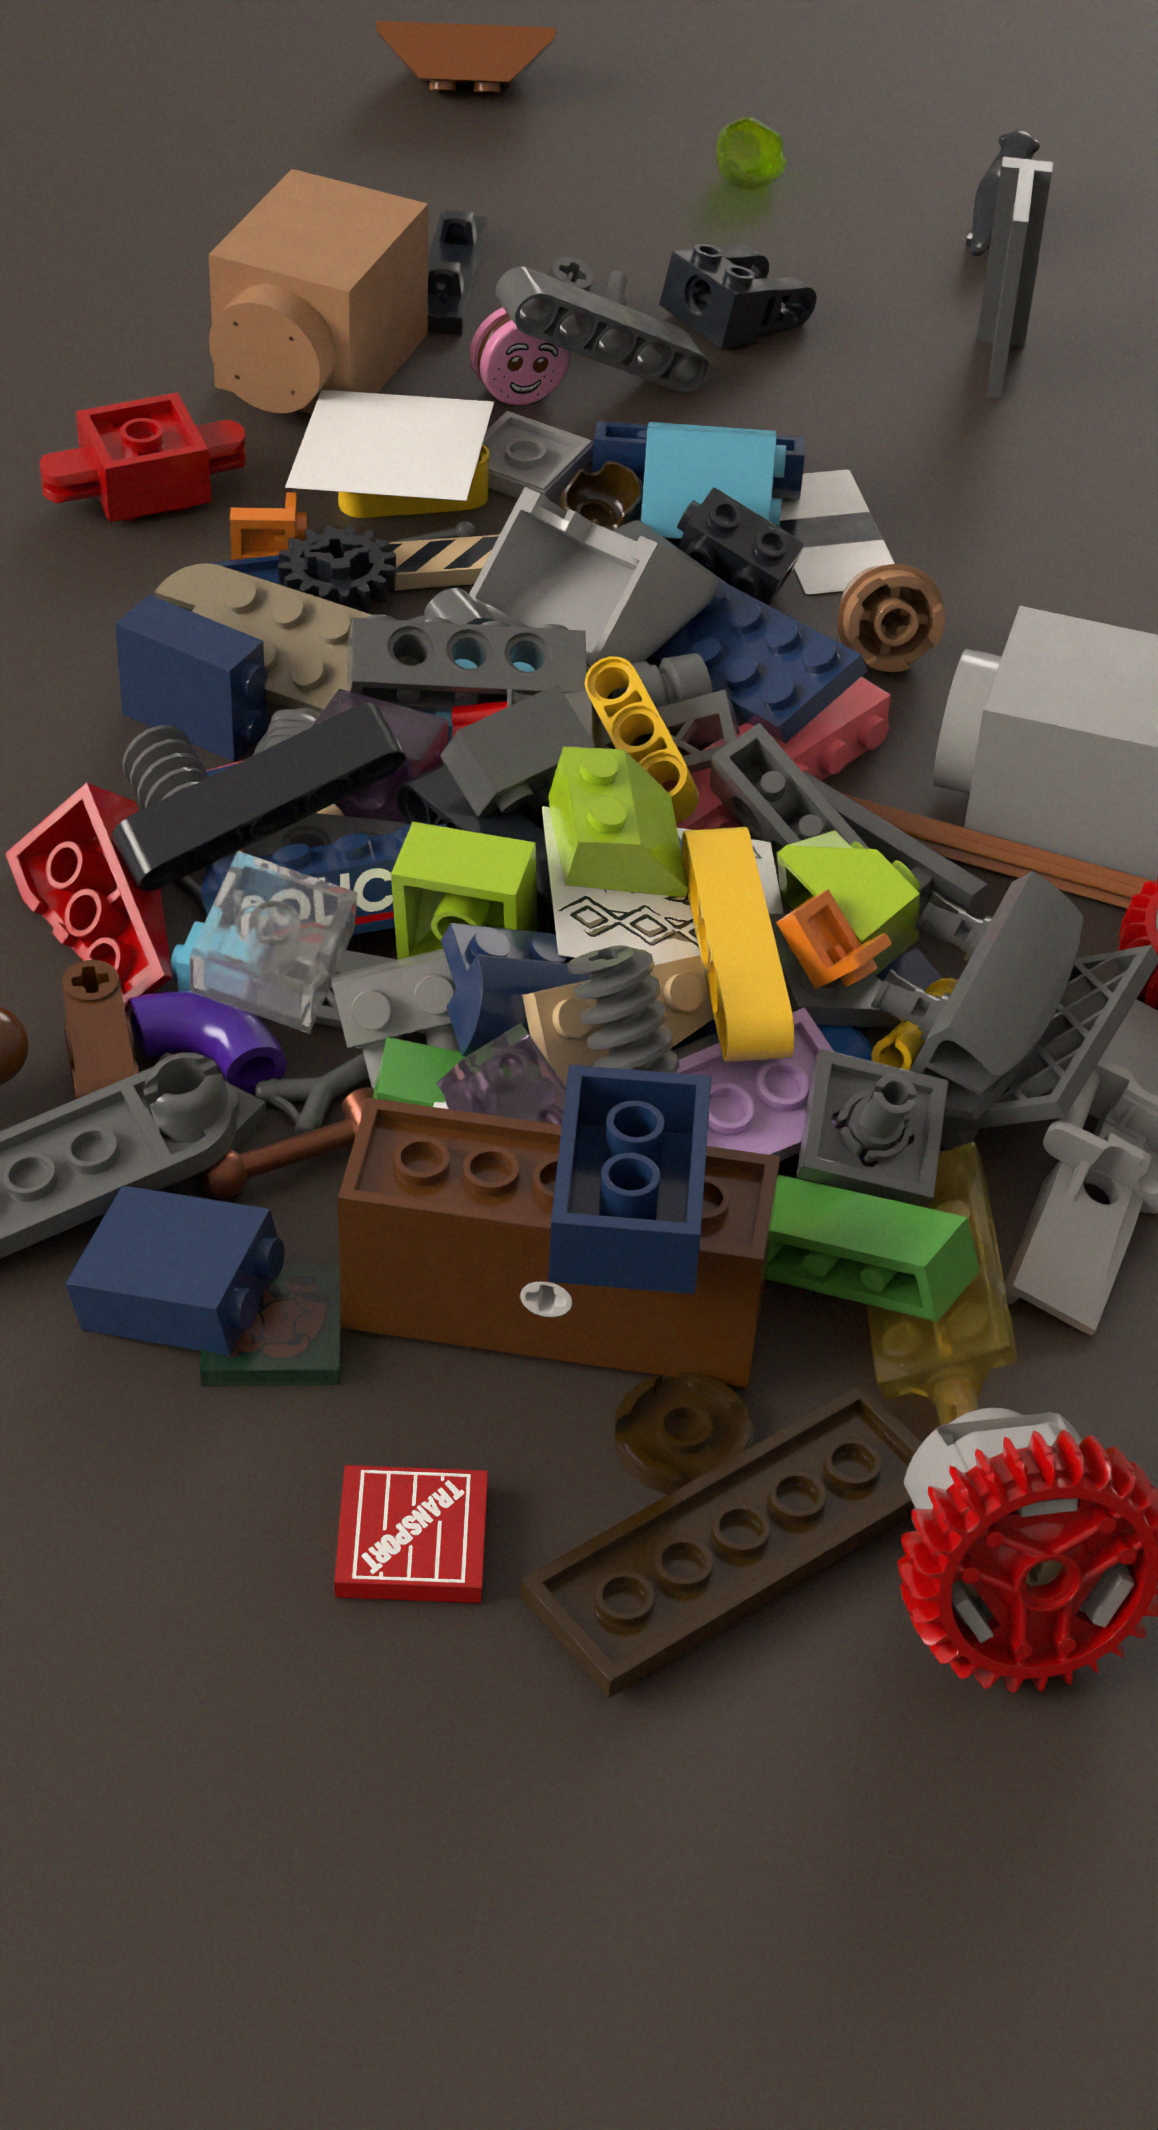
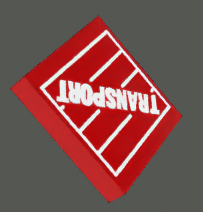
M345 1465L334 1578L335 1598L482 1603L488 1470Z

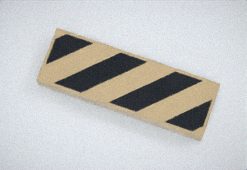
M499 535L390 542L389 552L396 554L395 591L474 585Z

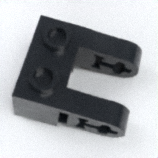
M696 244L692 249L674 250L672 252L659 305L722 349L757 344L760 332L795 328L804 324L815 309L817 296L811 287L796 277L767 279L770 267L768 259L748 245L715 247L708 244Z

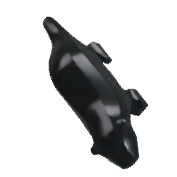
M1014 130L999 137L1001 151L980 181L976 191L973 226L966 237V246L970 247V254L973 256L982 255L991 242L1003 156L1031 160L1034 153L1040 148L1039 142L1035 140L1033 134L1029 131Z

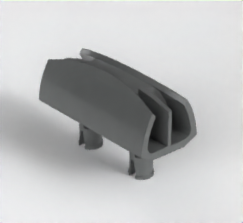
M1034 871L1014 880L994 916L987 915L984 920L979 917L975 919L966 914V910L939 897L940 895L934 892L915 929L922 930L948 945L952 943L961 948L960 951L965 953L963 960L967 961L968 964L951 995L944 992L942 998L937 995L933 997L924 992V988L896 974V971L890 969L871 1004V1007L878 1008L905 1023L909 1021L918 1026V1030L923 1032L920 1038L925 1040V1043L910 1071L948 1080L944 1115L977 1120L1008 1088L1009 1084L1016 1078L1030 1058L1054 1017L1065 993L1080 943L1083 915L1057 887Z

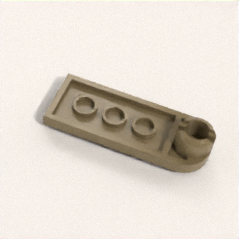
M209 563L184 567L167 577L155 590L156 596L162 600L263 640L264 667L267 670V681L265 684L266 700L293 709L310 708L328 718H332L350 709L347 708V643L352 618H365L371 614ZM409 656L397 657L398 661L408 666H415L419 663L416 659ZM380 710L385 719L391 711Z

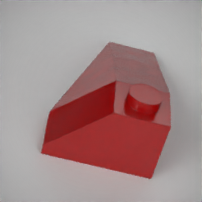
M86 782L9 849L5 855L23 901L33 912L41 914L54 928L52 934L61 944L71 947L83 961L100 960L109 963L116 969L119 975L125 1012H128L129 998L154 994L173 978L161 890L147 892L142 891L138 887L111 838L112 831L120 822L139 811L136 802Z

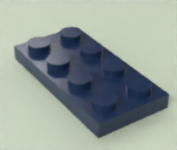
M715 578L720 582V585L710 604L645 661L659 668L663 658L698 653L708 669L712 691L726 690L736 716L754 726L760 723L771 736L786 744L868 671L863 657L860 653Z

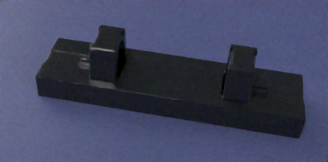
M450 210L440 213L428 258V332L462 335L487 235V216L473 215V212Z

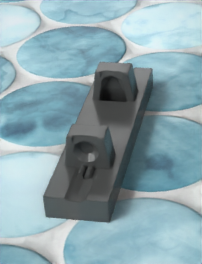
M806 771L803 772L869 849H877L891 864L896 860L902 862L913 873L921 887L918 891L920 893L919 916L922 915L935 892L940 895L939 897L966 910V914L975 919H978V917L982 919L987 883Z

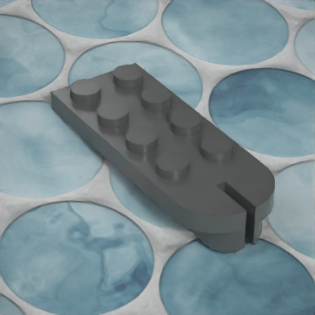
M197 1053L174 1054L161 1060L152 1068L0 1131V1259L107 1213L122 1185L158 1191L200 1173L217 1163L230 1149L237 1130L231 1099L227 1092L223 1074L219 1072L218 1065L212 1059Z

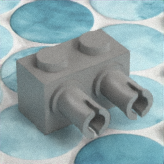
M444 949L332 975L333 992L347 1048L355 1046V1048L363 1050L373 1089L375 1088L386 1037L400 1040L405 1037V1034L418 1031L420 1034H425L427 1045L461 1052L446 1007L456 991V987Z

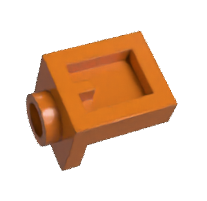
M286 492L285 508H231L230 536L232 560L279 555L280 550H289V539L305 540V530L308 529V512H298L297 492Z

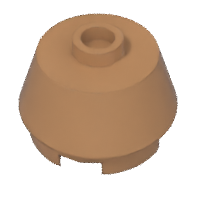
M880 565L861 571L848 583L841 598L837 619L841 643L860 653L866 667L885 672H899L911 668L909 664L921 658L931 647L935 649L942 638L945 628V610L939 588L926 573L909 565Z

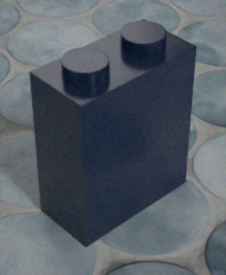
M150 594L115 623L123 715L151 727L174 725L185 732L191 744L233 762L252 745L259 743L266 734L269 725V716L266 713L265 684L267 681V670L264 667L263 640Z
M122 1185L65 1284L81 1330L231 1356L243 1331L249 1330L254 1324L259 1301L271 1279H276L280 1274L284 1263L285 1248L283 1241L278 1239L270 1209Z

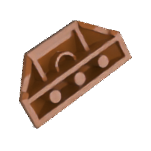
M376 21V31L379 37L421 83H429V90L437 92H455L456 84L474 85V92L500 93V86H510L555 42L556 27Z

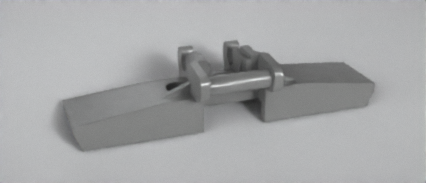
M1137 999L1066 1117L1059 1118L1058 1121H1054L1048 1127L1043 1140L1044 1148L1050 1155L1060 1161L1041 1185L1000 1295V1299L1009 1304H1013L1019 1298H1022L1089 1336H1092L1097 1329L1131 1239L1139 1212L1158 1213V1011ZM1088 1114L1099 1119L1094 1134L1083 1130ZM1083 1183L1096 1185L1108 1196L1110 1205L1098 1203L1090 1198L1084 1189Z

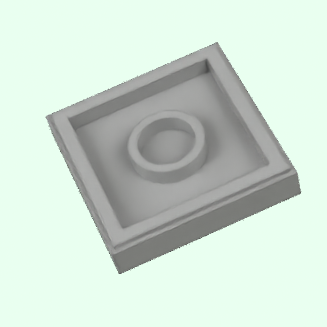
M506 411L486 430L483 444L489 450L488 488L518 499L524 487L541 493L548 498L547 500L552 501L570 483L578 470L584 469L593 460L594 442L592 440Z

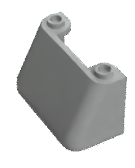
M524 487L469 593L472 599L493 621H502L513 627L538 628L547 624H559L567 627L569 630H585L586 667L588 672L593 664L609 656L621 657L628 660L631 664L644 662L710 604L720 582L657 542L642 536L639 537L638 541L625 537L591 522L575 511L569 509L567 512L547 500L548 498L541 493Z

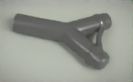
M360 1054L321 1077L261 1080L256 1085V1097L265 1101L266 1104L275 1105L285 1111L296 1124L294 1127L295 1135L321 1128L333 1099L369 1079L364 1054ZM306 1102L300 1114L291 1103Z

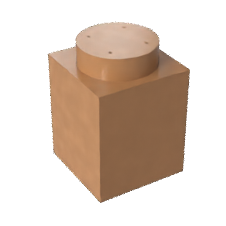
M291 169L208 254L212 316L209 349L214 363L215 387L234 392L242 400L261 410L272 413H290L299 410L313 414L321 390L379 393L428 335V203Z

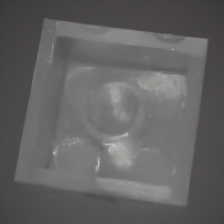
M237 851L191 951L190 992L310 1034L332 983V975L336 974L354 932L358 892Z

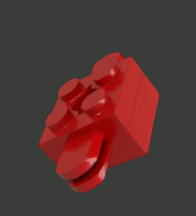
M178 392L76 411L79 448L42 456L40 460L42 494L48 500L57 504L96 496L109 522L119 520L131 521L145 515L170 510L181 511L195 505L211 503L210 474L244 467L246 463L245 429L239 423L232 420L196 426Z

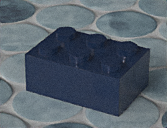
M569 1064L551 1217L548 1282L695 1294L712 1076Z

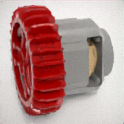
M1003 1408L978 1409L956 1418L949 1424L939 1426L924 1440L914 1454L904 1479V1485L915 1506L911 1513L912 1522L917 1531L906 1532L901 1535L902 1548L906 1556L901 1557L897 1564L899 1575L903 1581L900 1585L901 1595L910 1614V1619L920 1639L922 1638L924 1644L929 1646L932 1654L940 1664L950 1663L952 1670L955 1671L960 1679L968 1678L974 1673L976 1680L985 1689L990 1688L1000 1677L1006 1689L1011 1693H1015L1024 1679H1031L1035 1688L1042 1693L1048 1677L1060 1675L1063 1681L1071 1686L1074 1670L1087 1665L1093 1672L1099 1674L1100 1666L1098 1659L1110 1651L1124 1658L1125 1650L1121 1642L1128 1635L1142 1639L1146 1638V1629L1141 1619L1143 1616L1158 1617V1490L1153 1486L1145 1471L1136 1462H1129L1125 1454L1117 1446L1109 1447L1105 1450L1102 1444L1092 1435L1085 1437L1082 1441L1075 1428L1060 1414L1053 1412L1021 1415L1015 1411Z

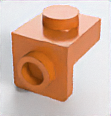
M829 889L810 898L776 922L788 942L790 950L797 957L815 989L840 978L844 987L863 979L878 968L873 958L892 944L886 932L861 944Z

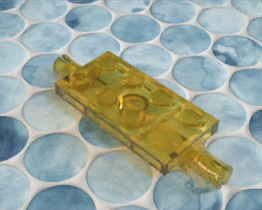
M975 1142L939 1152L934 1198L927 1208L968 1217L980 1272L938 1322L866 1304L876 1380L886 1400L911 1392L928 1397L936 1404L939 1426L949 1424L966 1413L978 1410L977 1398L980 1396L982 1384L991 1369L1018 1362L984 1166Z

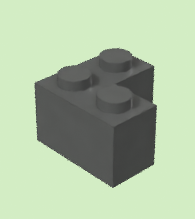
M556 684L458 730L440 756L477 817L498 807L502 814L509 813L515 809L520 812L528 807L533 814L542 811V806H547L549 789L552 786L562 748H594L595 744L562 690Z

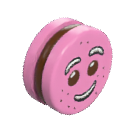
M503 307L490 314L481 323L474 334L470 346V362L475 375L496 399L505 404L515 406L531 404L549 395L563 379L570 359L569 350L521 332Z

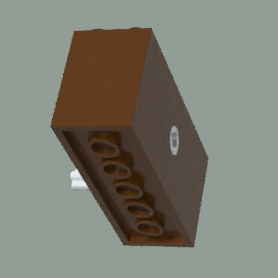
M446 1095L445 1103L434 1102L433 1107L367 1097L338 1195L341 1328L640 1373L663 1374V1376L680 1378V1372L698 1373L722 1381L728 1386L749 1389L766 1282L780 1156L707 1146L695 1294L548 1282L550 1230L562 1125L473 1113L472 1107L460 1105V1097L455 1095Z

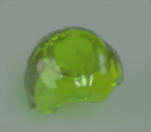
M750 116L733 121L720 131L716 144L717 167L723 178L736 187L755 191L772 184L784 173L787 160L783 156V139L776 131L769 129L766 125Z

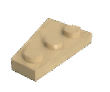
M701 955L655 965L650 975L659 981L661 993L657 1000L665 1005L667 1018L663 1024L671 1029L673 1043L669 1048L671 1049L713 1020L714 1016ZM585 981L522 995L547 1116L551 1124H562L569 1064L593 1066V1062L598 1058L609 1054V1049L595 1050L588 1048L587 1037L603 1029L602 1024L588 1025L581 1021L580 1013L597 1004L596 999H578L575 997L574 988Z

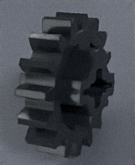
M326 525L323 534H317L315 531L307 529L305 530L304 541L291 538L288 540L289 550H280L279 585L350 608L357 607L365 613L371 611V600L384 604L387 601V591H395L396 554L389 552V542L387 540L375 542V534L371 530L364 532L362 535H357L353 525H348L343 532L342 529H335L332 525Z

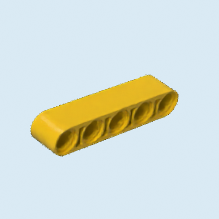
M747 827L683 831L682 858L688 885L687 894L723 1060L726 1063L791 1058L794 1052L793 1014L749 830Z

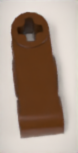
M85 960L70 966L63 974L62 990L66 1009L64 1028L67 1054L73 1082L74 1098L76 1100L139 1073L135 1060L129 1015L125 1014L120 980L116 969L109 963L100 960Z

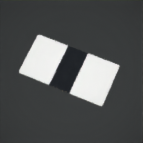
M850 470L804 473L800 500L781 499L779 527L806 543L794 567L805 594L842 592L848 583L861 571L874 566L895 564Z

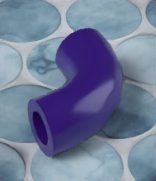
M185 990L146 994L129 998L128 1000L131 1029L138 1052L143 1060L160 1057L165 1052L171 1055L197 1053L212 1059L224 1074L227 1083L249 1094L255 1093L256 1085L259 1081L272 1078L281 1079L286 1072L287 1060L280 1043L261 1019L254 1013L224 997Z

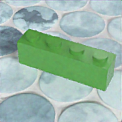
M778 1175L766 1279L938 1322L980 1272L968 1217Z

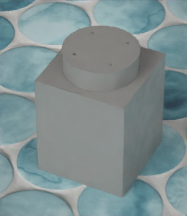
M1019 606L1002 656L965 649L959 660L948 696L938 740L933 774L934 786L969 793L964 827L1157 881L1158 635Z

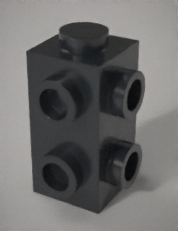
M715 487L712 488L702 504L693 500L677 525V528L684 532L678 545L681 551L728 585L768 606L791 575L806 544Z

